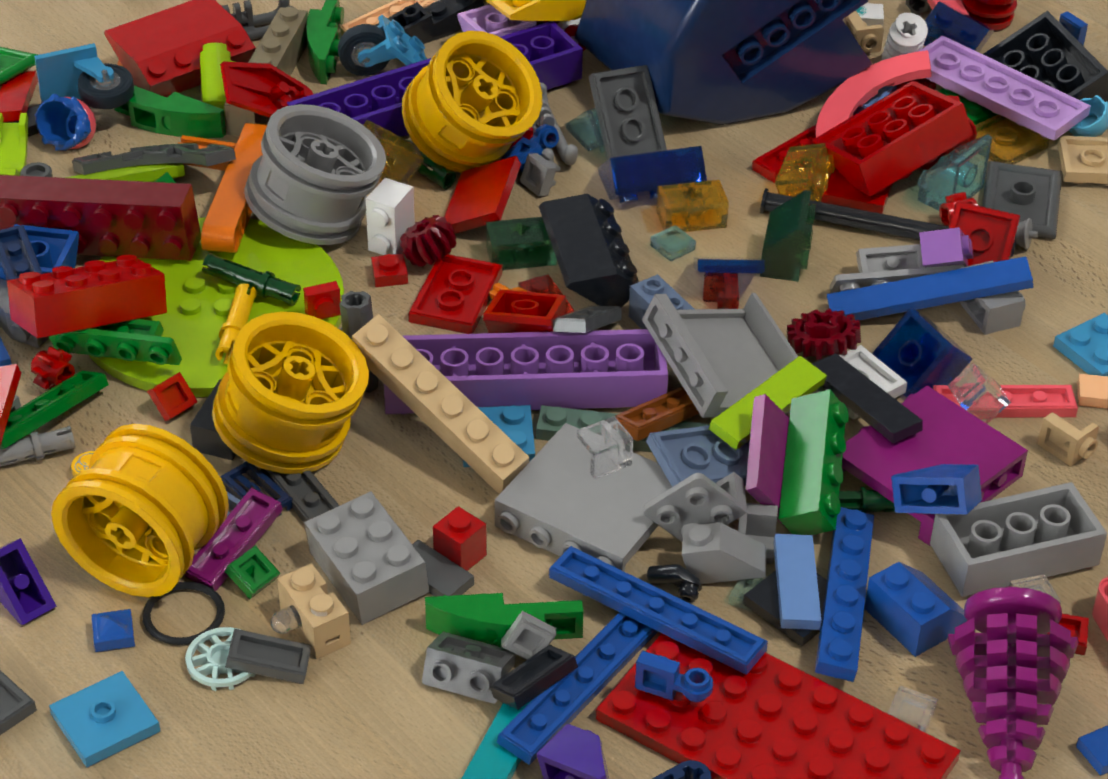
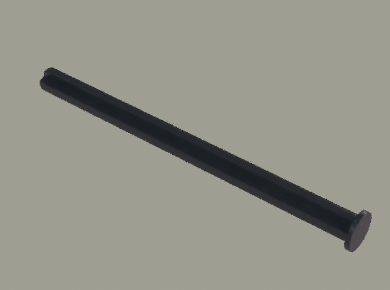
M767 188L764 190L760 213L763 214L765 211L915 240H920V232L949 229V226L771 193ZM1014 240L1010 258L1014 255L1016 240Z

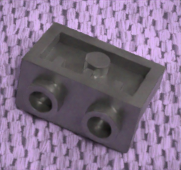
M442 632L427 647L422 683L494 704L498 700L493 697L490 686L510 672L515 665L516 654L502 647Z

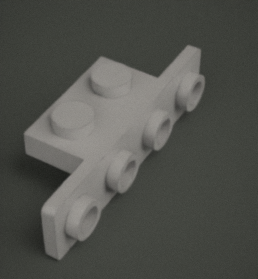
M921 244L858 249L856 257L859 273L835 275L830 284V292L846 291L963 268L964 265L925 268L922 262Z

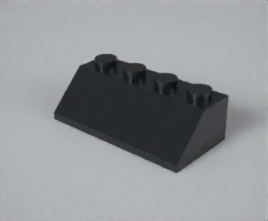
M589 194L542 202L539 205V209L566 288L599 306H619V308H622L629 301L630 285L638 283L639 280L636 274L638 271L630 259V250L624 243L621 235L622 229L616 222L613 214L614 209L611 204L602 198L598 200Z

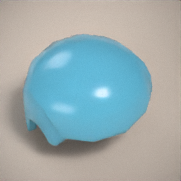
M1095 95L1093 98L1081 99L1080 101L1091 105L1089 116L1072 127L1069 132L1074 136L1098 137L1108 129V102L1102 100L1098 95Z

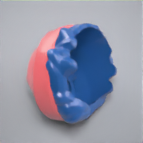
M52 94L49 99L44 100L40 104L35 114L37 130H39L42 136L43 144H53L57 151L84 147L92 140L96 130V120L93 112L83 101L74 96L60 97L57 94Z

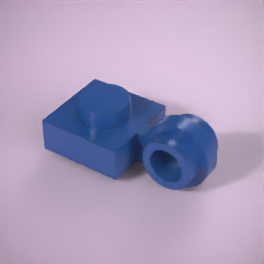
M541 125L535 130L534 136L530 140L523 137L501 158L506 159L517 156L521 163L519 171L523 172L528 154L538 153L542 156L543 149H551L557 145L559 141L558 131L551 125Z
M643 650L636 661L635 688L672 701L677 691L683 693L692 702L704 701L713 691V679L702 668H692L684 675L680 674V662Z

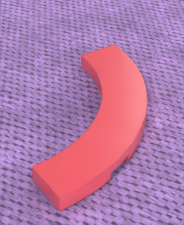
M928 50L907 53L882 60L845 80L834 90L823 105L817 119L816 137L852 117L858 107H862L868 100L878 94L879 89L912 80L930 78L931 65Z

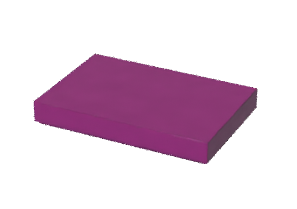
M766 394L754 397L745 490L760 504L778 506L777 520L783 525L778 518L789 417Z

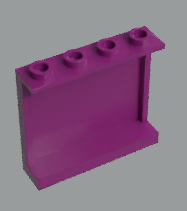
M927 385L917 393L910 394L901 403L923 420L922 431L893 444L871 425L864 426L855 436L846 441V451L842 457L843 473L848 471L893 503L891 477L895 474L941 464L979 465L981 502L992 500L1023 476L1028 450ZM909 513L921 522L918 539L930 546L935 514Z

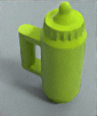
M207 43L203 45V51L200 52L202 102L224 109V117H226L224 106L226 97L220 64L223 61H235H231L230 52L227 51L226 44Z

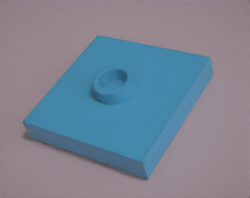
M123 671L49 705L52 717L86 768L161 732L159 721Z

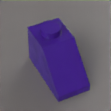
M20 538L0 547V603L20 625H24L57 606Z
M567 723L536 753L543 779H609L600 737L592 731L583 730Z

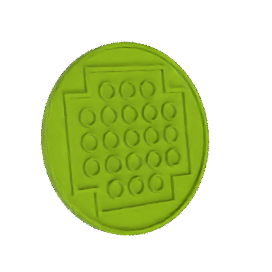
M206 217L198 218L201 232ZM250 219L237 253L202 250L200 240L191 261L138 258L165 274L167 313L139 319L161 322L164 329L161 337L174 339L182 357L179 365H159L153 362L126 361L118 358L89 356L101 369L111 376L139 389L148 391L180 372L195 397H208L218 381L228 371V364L223 363L226 353H223L220 361L217 360L215 353L220 343V328L227 320L235 289L238 286L202 272L203 267L208 268V266L203 265V261L209 253L259 272H272L276 278L301 286L300 292L295 291L300 293V297L293 306L269 296L262 298L256 295L248 322L263 314L274 312H298L305 314L303 288L336 281L340 288L341 298L344 295L343 281L337 266L320 246L286 237L271 229L261 220ZM103 256L100 260L105 263L116 261L117 257ZM341 315L321 319L331 323L338 329L342 322Z

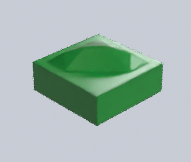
M256 545L229 564L225 570L226 574L249 599L274 582L280 575L278 569Z

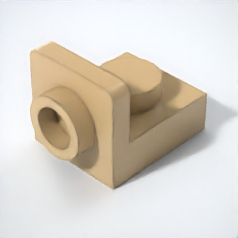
M857 11L845 17V24L865 54L881 51L884 28L881 24L867 26Z
M1052 412L1043 418L1037 445L1071 467L1081 459L1089 458L1095 452L1098 446L1096 438L1099 426L1091 423L1084 429L1079 430Z

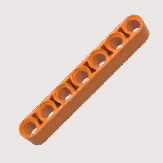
M244 124L234 148L236 160L229 161L203 223L201 232L202 250L237 253L253 212L245 199L244 188L253 163L263 155L261 141L267 125Z

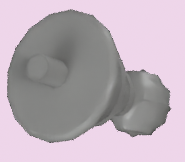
M1030 218L1019 222L1015 237L1016 244L1024 247L1025 250L1029 249L1032 238L1038 237V231H1032V220Z

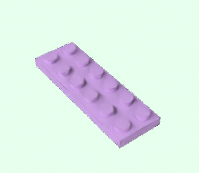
M943 35L919 50H928L931 77L926 79L991 110L993 113L1000 114L1020 126L1037 132L1044 138L1055 141L1089 116L1091 105Z

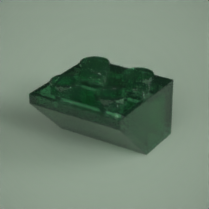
M804 190L770 211L762 249L760 277L799 282L801 269L807 270L813 238L812 227L816 212V204H810L812 191Z

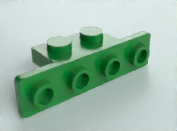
M134 319L49 336L55 349H62L69 354L75 353L98 358L110 357L126 361L153 362L159 365H179L182 360L174 339L161 337L164 329L160 321Z

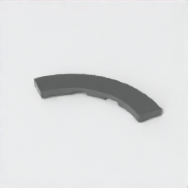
M197 143L135 147L131 148L130 152L112 155L111 151L74 158L72 164L74 171L87 175L111 169L148 164L188 163L207 167L236 160V156L232 147L209 144L208 147L199 149Z

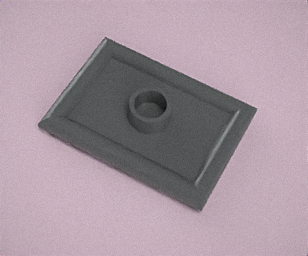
M989 161L987 164L982 207L1020 215V222L1030 218L1032 220V231H1038V237L1055 239L1057 235L1062 171Z

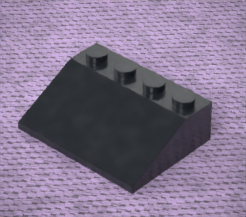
M1048 10L983 54L1078 100L1093 98L1095 95H1098L1102 100L1108 102V70Z

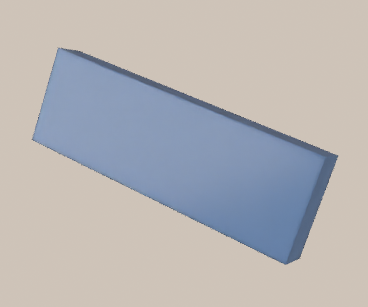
M775 534L773 545L781 628L820 630L821 611L813 535Z

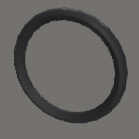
M179 582L170 592L184 589L204 592L214 600L217 606V614L213 623L206 630L189 637H171L159 632L152 624L151 611L155 603L168 594L166 593L162 596H151L143 610L144 626L152 637L161 642L171 645L191 644L196 637L211 629L219 628L223 622L225 605L221 596L207 585L197 582Z

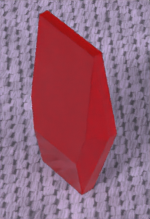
M223 61L220 64L226 103L270 118L274 112L286 107L287 102L313 95L312 90L308 86L272 64Z

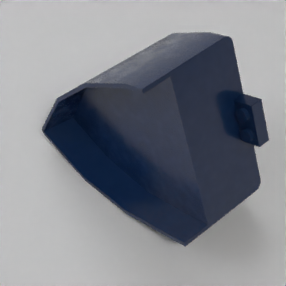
M587 0L575 34V39L610 70L646 65L651 77L656 104L660 114L721 125L787 113L840 86L848 78L859 74L872 65L842 20L866 4L868 0Z

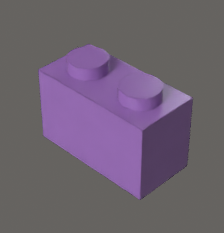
M960 227L919 233L922 262L925 268L964 265V267H967L968 259H973L972 241L969 239V235H964Z

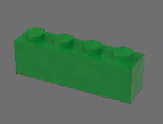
M831 389L791 399L778 519L792 534L815 535L836 530L837 514L841 510L839 489L840 483L843 482L842 457L846 451V441L844 438L845 424L849 420V414L846 405L839 401Z

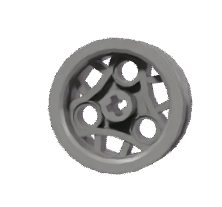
M303 104L286 106L277 110L270 116L261 141L263 155L253 163L244 188L245 199L250 209L271 229L300 242L315 245H333L353 238L359 231L366 214V195L377 187L380 175L385 167L386 155L383 146L369 129L358 121L335 110Z

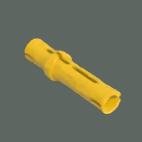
M243 283L236 287L227 320L219 331L220 343L215 355L217 360L220 361L223 353H226L223 361L224 364H228L235 338L240 329L247 324L257 295L256 289L253 286L250 289L249 295L247 294L249 284Z

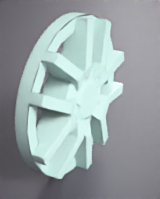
M221 627L211 629L202 633L191 642L186 651L185 660L192 680L211 686V689L214 691L217 690V687H229V690H233L234 685L256 675L225 668L234 628ZM218 636H230L225 642L218 638ZM210 640L213 645L209 648L204 644L205 641ZM196 649H197L200 653H202V654H200V655H197V656H194V657H193V655H194ZM220 673H227L228 678L218 679Z

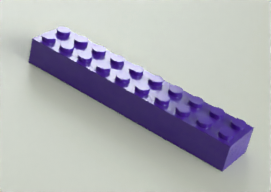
M554 21L500 36V38L511 43L526 57L536 72L539 82L544 83L547 86V90L582 79L583 48ZM431 58L287 102V106L303 104L335 110L361 123L377 139L385 130H390L398 137L408 136L409 133L404 125L402 116V98L406 87L421 69L429 64Z

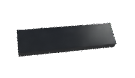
M835 353L812 363L827 375L822 387L826 390L831 389L839 401L843 402L849 409L893 444L923 430L922 419Z

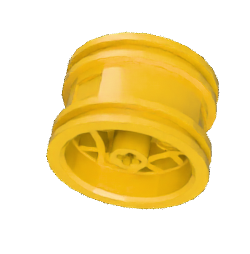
M466 31L457 33L447 39L431 58L429 64L423 67L406 87L402 98L404 125L415 145L433 162L459 173L498 161L507 152L512 143L521 138L538 119L542 108V90L539 78L530 62L511 43L499 36L484 31Z
M274 312L251 319L240 329L235 338L229 355L228 371L218 386L212 408L214 426L222 441L235 454L248 463L282 474H302L307 470L311 472L316 471L333 461L342 448L350 429L351 416L357 411L368 385L369 369L366 359L357 344L346 333L331 323L317 317L298 312Z
M129 424L120 426L110 432L90 458L89 469L73 476L67 486L58 494L52 505L51 516L54 530L61 544L85 571L115 590L133 596L148 598L151 596H162L172 591L192 565L194 550L206 545L227 518L229 503L228 494L222 479L212 464L197 449L182 438L164 429L151 425Z

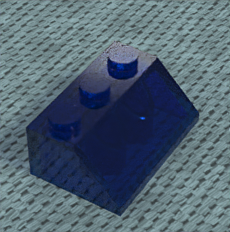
M702 146L613 157L598 167L599 176L609 199H619L620 204L638 201V196L650 195V199H661L668 197V192L679 190L680 195L695 194L699 192L698 188L708 183Z

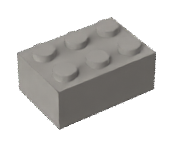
M371 491L304 522L311 555L361 625L429 593L425 561Z

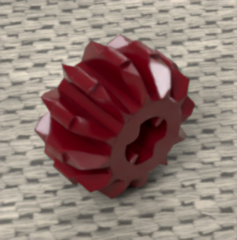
M433 215L430 218L425 217L422 221L415 222V225L407 228L406 233L400 237V245L403 249L402 252L412 265L423 267L426 264L432 265L435 261L442 260L443 256L450 254L451 249L457 244V237L454 234L452 225L445 217Z

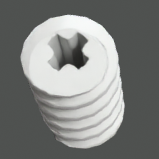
M914 13L899 14L889 29L882 53V60L921 50L928 33L925 20Z

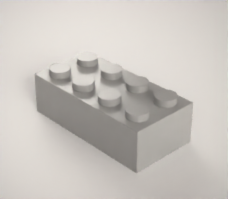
M1070 482L980 502L967 515L935 514L930 545L960 595L964 597L991 588L1007 587L1097 566L1100 564L1107 532L1074 484Z

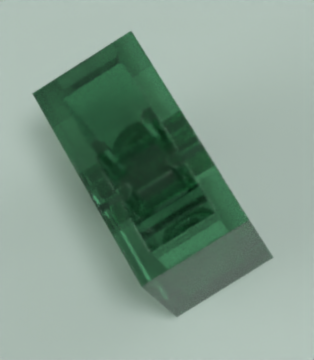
M542 217L486 222V248L491 263L502 265V271L557 265V259Z

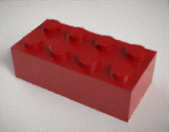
M121 255L116 258V261L106 263L101 260L88 261L84 263V267L78 268L59 266L53 268L52 272L45 274L25 272L21 273L17 279L7 280L10 318L14 323L36 338L167 313L165 274L152 267L151 264L141 261L135 255Z

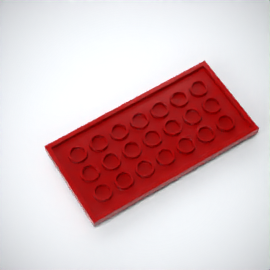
M662 633L646 652L665 656L668 659L680 662L679 673L683 675L692 668L706 670L713 679L711 695L702 702H692L683 693L677 691L672 701L636 689L635 663L596 708V720L678 764L689 760L705 764L711 772V779H946L958 762L961 751L766 652L749 673L745 675Z

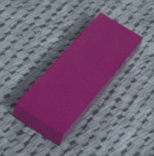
M251 488L227 516L209 542L194 555L192 565L184 574L185 577L217 591L228 578L225 572L227 566L250 550L283 511L281 502Z

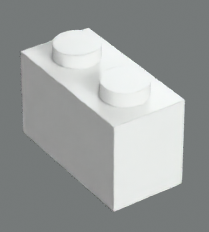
M384 178L366 198V217L369 251L381 255L403 253L400 237L406 233L407 228L415 225L413 186Z

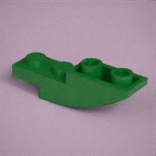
M325 0L322 10L310 9L307 17L306 28L310 66L318 81L326 85L331 73L336 71L337 57H339L338 44L340 39L338 37V25H342L344 21V8L340 7L339 0Z
M117 84L111 85V89L117 87L118 85H117ZM134 86L132 98L126 104L114 108L115 111L130 116L131 126L150 132L176 137L185 135L199 138H223L226 135L224 109L177 92L164 97Z
M503 593L425 597L426 629L438 635L446 632L501 647V639L521 611H524L556 628V636L553 640L583 638L584 611L582 600L504 604Z

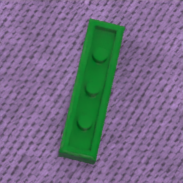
M80 371L10 413L0 449L7 448L108 386L106 375L99 372Z

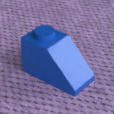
M941 464L895 474L891 477L895 513L967 515L982 501L979 465Z

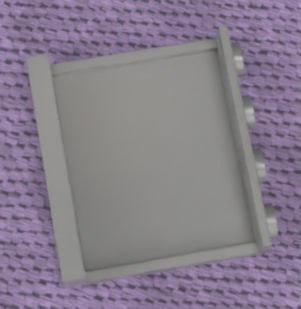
M751 293L743 309L676 310L667 294H655L642 318L643 323L702 418L717 417L798 357L756 293Z
M565 423L495 499V526L506 533L513 534L534 544L538 548H543L560 557L572 546L625 572V565L659 526L644 515V505L672 488L659 463Z

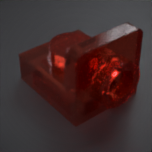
M706 272L704 274L703 301L717 302V309H738V273Z

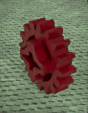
M827 309L825 312L813 310L808 314L802 313L801 319L793 318L791 320L792 324L787 325L788 342L796 354L803 352L804 358L816 356V360H820L823 356H831L835 353L847 355V349L856 350L857 343H861L860 321L855 320L853 314L845 316L843 310L833 312L831 309Z

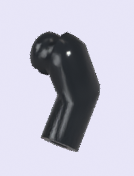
M658 565L648 568L647 578L651 585L674 584L679 587L678 597L682 598V600L694 602L698 599V592L702 589L699 578L681 565Z

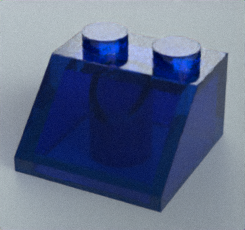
M939 1L925 19L928 33L924 46L929 45L943 35L972 50L980 52L993 34L994 29L950 4Z
M912 307L872 353L907 382L906 393L903 394L906 397L917 393L927 385L932 389L933 385H951L973 359L936 324Z

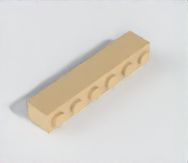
M377 314L352 335V341L357 344L364 355L368 369L498 494L529 463L530 457L380 314Z

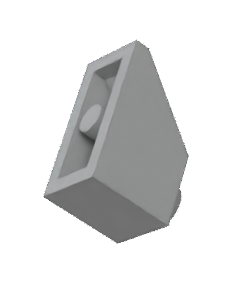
M721 522L683 526L682 556L686 570L699 578L701 584L766 577L765 544Z

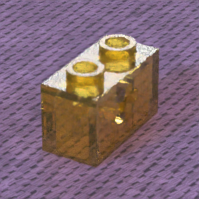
M366 120L363 126L376 136L385 150L386 163L379 181L381 182L384 178L407 184L424 162L417 146Z
M825 143L789 147L775 181L779 194L821 201L824 191H827L830 175L834 173L835 169L833 156L828 154Z
M720 180L658 186L656 212L665 234L727 228L729 201Z

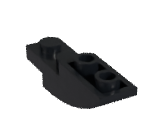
M439 0L423 8L416 2L390 16L388 19L390 21L396 20L403 27L406 34L410 37L416 36L425 44L461 30L457 14L482 7L484 3L483 0Z

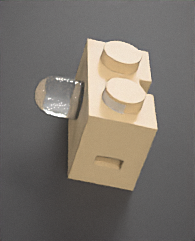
M312 563L277 578L280 610L273 614L270 621L271 627L275 632L285 634L295 630L305 644L312 645L311 653L315 659H319L351 644L349 612L334 592L328 594L326 581Z

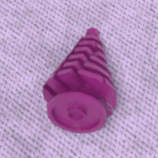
M991 588L977 592L967 599L964 606V616L967 621L955 627V634H948L947 639L952 654L956 655L955 663L964 680L963 686L970 702H972L970 707L977 723H986V725H980L978 731L982 742L989 748L986 754L991 767L1001 771L999 779H1024L1022 772L1032 768L1037 756L1034 750H1037L1046 732L1043 727H1037V725H1048L1054 710L1053 705L1058 699L1062 688L1061 683L1065 679L1070 667V658L1074 657L1079 641L1078 637H1071L1069 629L1059 624L1062 618V608L1059 601L1054 597L1030 588Z

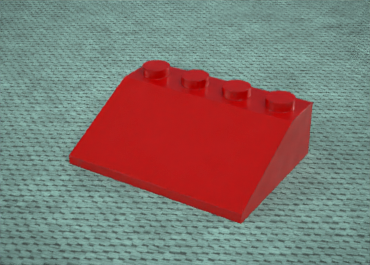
M191 0L104 31L105 37L121 64L131 73L134 86L164 97L170 96L173 92L180 93L201 85L200 52L203 51L204 44H226L227 51L230 52V59L235 62L248 63L256 49L243 26L216 0Z
M911 81L812 141L814 146L854 188L871 197L872 195L882 193L887 186L897 180L907 178L912 174V171L922 165L934 162L939 155L947 150L959 147L964 140L973 136V132L962 102L918 82Z

